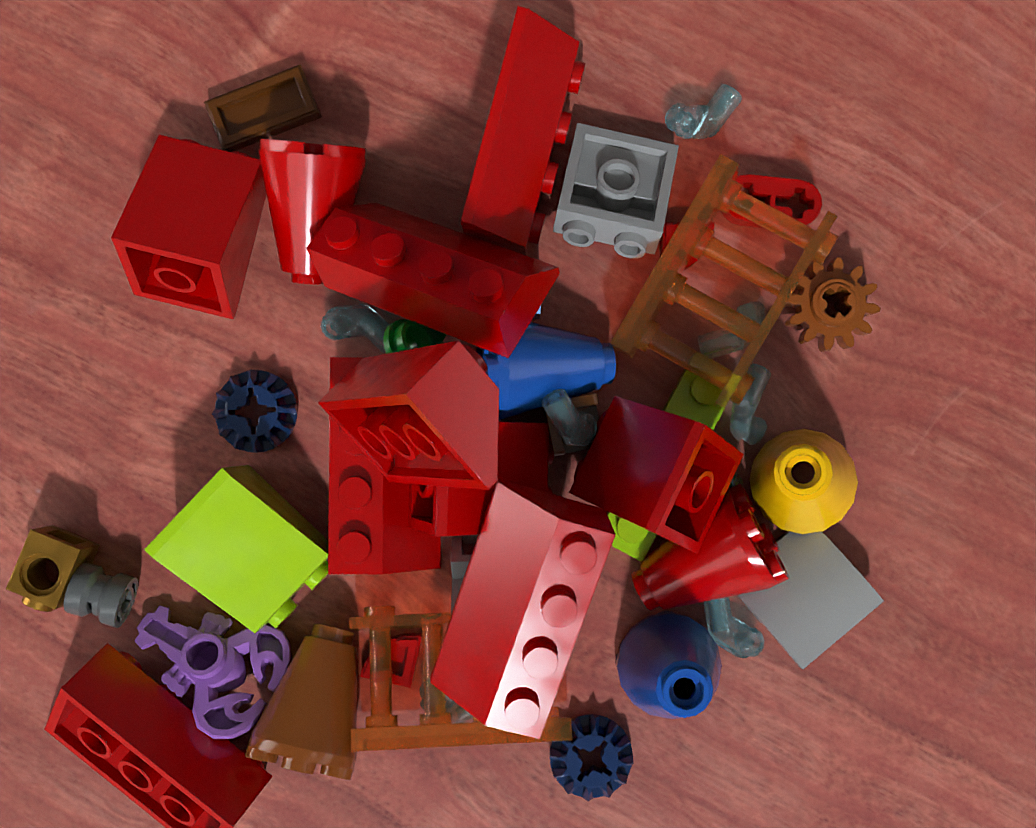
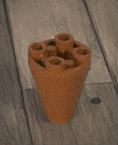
M321 624L313 625L311 636L304 637L249 738L245 757L277 763L278 755L284 756L281 767L284 769L314 774L316 764H321V774L351 780L357 758V647L352 646L355 633Z

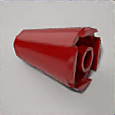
M260 139V150L258 151L280 269L283 272L291 273V282L323 284L306 247L335 207L354 205L367 160L365 159L366 148Z

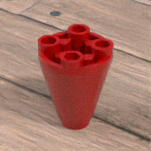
M741 483L728 488L698 554L669 540H665L641 562L640 569L632 572L631 576L635 589L644 605L650 611L658 607L665 610L769 589L790 579L783 562L777 554L780 549L772 532L765 522L760 525L758 524L753 515L755 507Z

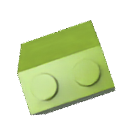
M249 465L221 468L144 549L153 559L254 633L262 629L267 623H270L276 629L297 608L298 605L292 600L295 594L305 584L313 590L328 575V540Z

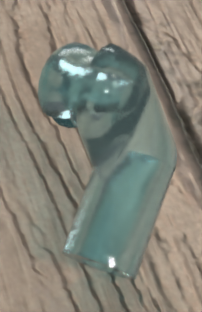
M565 389L554 390L542 399V406L564 444L587 446L592 443L597 433L595 418L590 413L576 410Z

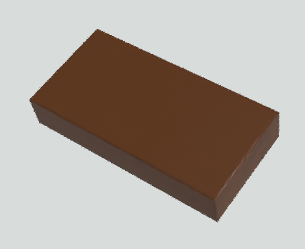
M301 65L294 66L204 102L222 150L228 152L237 151L260 142V139H268L322 117Z

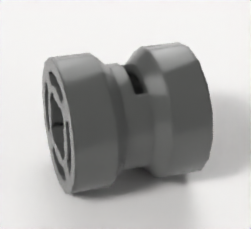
M84 562L76 569L68 584L64 597V611L80 617L92 613L98 616L102 624L119 628L126 621L134 605L138 591V579L124 573H119L115 576L106 575L101 566Z

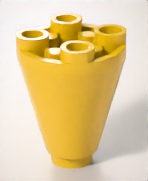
M807 429L783 432L765 443L753 461L749 479L753 501L763 516L780 529L799 534L823 532L841 521L854 503L858 485L854 461L843 445L825 433ZM807 462L809 465H812L815 471L812 481L806 484L796 482L791 474L795 464Z

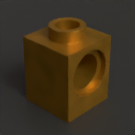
M54 525L30 529L6 590L23 596L22 603L35 610L52 612L54 609L64 607L65 593L74 572L84 562L93 563L100 544ZM48 559L55 562L59 569V578L56 584L51 582L45 573V565Z

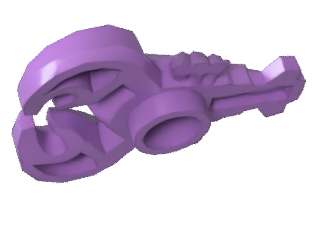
M159 606L154 613H147L137 627L139 635L134 641L143 650L157 643L159 649L167 654V657L175 663L171 669L162 675L161 681L167 684V687L172 692L175 691L176 696L182 697L192 683L195 685L192 713L197 729L213 739H234L247 733L258 722L267 703L260 698L250 709L244 713H239L238 709L243 704L251 703L253 694L239 692L218 698V693L236 689L245 683L246 667L243 655L250 652L254 676L260 685L266 680L264 672L268 664L273 665V675L268 689L274 692L292 660L291 644L284 631L278 628L275 629L271 624L267 623L256 633L246 628L228 638H224L223 636L228 632L233 622L231 618L225 619L224 616L219 614L215 615L211 612L204 614L199 630H196L191 626L186 627L179 623H170L171 610L167 607Z

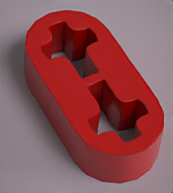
M746 174L739 175L729 182L721 192L719 206L724 218L730 223L739 226L795 231L808 226L819 216L822 208V197L813 184L804 180ZM742 188H746L750 198L765 200V205L753 204L744 213L740 212V203L732 201L731 197L736 196ZM796 193L799 194V202L806 204L808 210H804L797 218L792 217L793 212L791 208L775 206V201H788Z

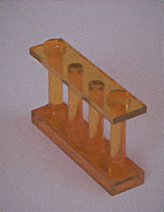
M720 154L613 337L611 345L615 350L631 359L637 349L643 352L651 349L720 388L722 392L714 406L724 411L729 400L737 405H740L755 379L754 376L746 371L811 261L813 260L822 265L839 236L829 231L838 217L830 211H827L817 230H814L741 191L743 185L736 182L740 164ZM720 210L727 214L729 210H732L803 248L805 251L789 278L715 238V231L711 230L709 226L717 212ZM693 256L700 260L704 256L777 296L762 324L688 285V278L683 276L682 272L690 258ZM664 303L671 306L678 303L750 343L735 370L728 369L661 331V324L654 320Z
M395 606L364 607V617H349L350 629L369 631L371 716L365 717L366 727L351 729V752L572 740L571 717H559V707H553V705L540 739L485 726L475 717H473V722L452 723L451 712H446L445 694L430 683V676L443 640V627L448 626L451 612L395 615ZM422 628L425 713L419 714V725L398 726V715H392L391 630Z

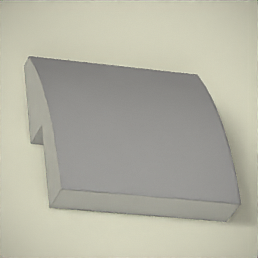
M786 531L776 542L780 549L777 554L783 562L790 579L769 589L739 594L737 596L758 621L767 628L801 669H804L884 602V600L823 532L799 534Z

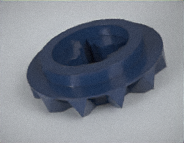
M250 369L249 371L230 376L229 381L222 389L216 392L217 400L212 415L216 420L219 435L225 438L235 449L253 453L272 450L281 445L290 436L295 427L298 408L294 393L283 379L273 373ZM253 392L258 404L267 405L269 408H276V412H267V415L259 417L256 434L255 426H252L250 418L235 415V410H241L242 407L250 405V397H253Z
M587 714L569 720L557 731L550 747V765L554 778L557 779L567 794L583 797L588 802L593 798L603 796L610 798L616 789L622 784L627 783L631 766L634 764L631 743L625 731L616 722L601 715ZM604 740L600 756L608 770L592 765L580 775L583 760L580 754H578L577 749L574 748V745L580 750L585 749L591 752L596 746L599 747Z

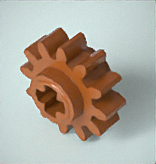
M837 257L829 263L827 272H825L824 266L816 260L807 267L810 280L801 274H797L790 279L791 285L799 293L791 294L782 299V304L787 307H795L796 314L790 316L784 323L785 326L789 327L799 324L803 326L804 330L800 333L798 339L800 344L809 342L817 336L819 338V351L826 352L831 350L834 345V338H836L837 344L842 349H847L854 346V336L851 331L861 336L870 334L873 331L869 323L863 320V317L880 312L881 307L874 303L866 302V296L872 294L878 287L874 283L863 286L858 283V279L863 273L861 265L845 274L843 273V260ZM833 295L837 299L834 308L838 312L827 315L824 310L828 303L824 298Z

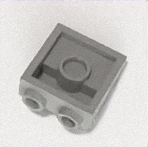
M577 123L553 232L563 234V239L567 243L578 247L590 246L594 241L614 245L615 251L626 258H640L645 253L655 255L663 234L679 145Z

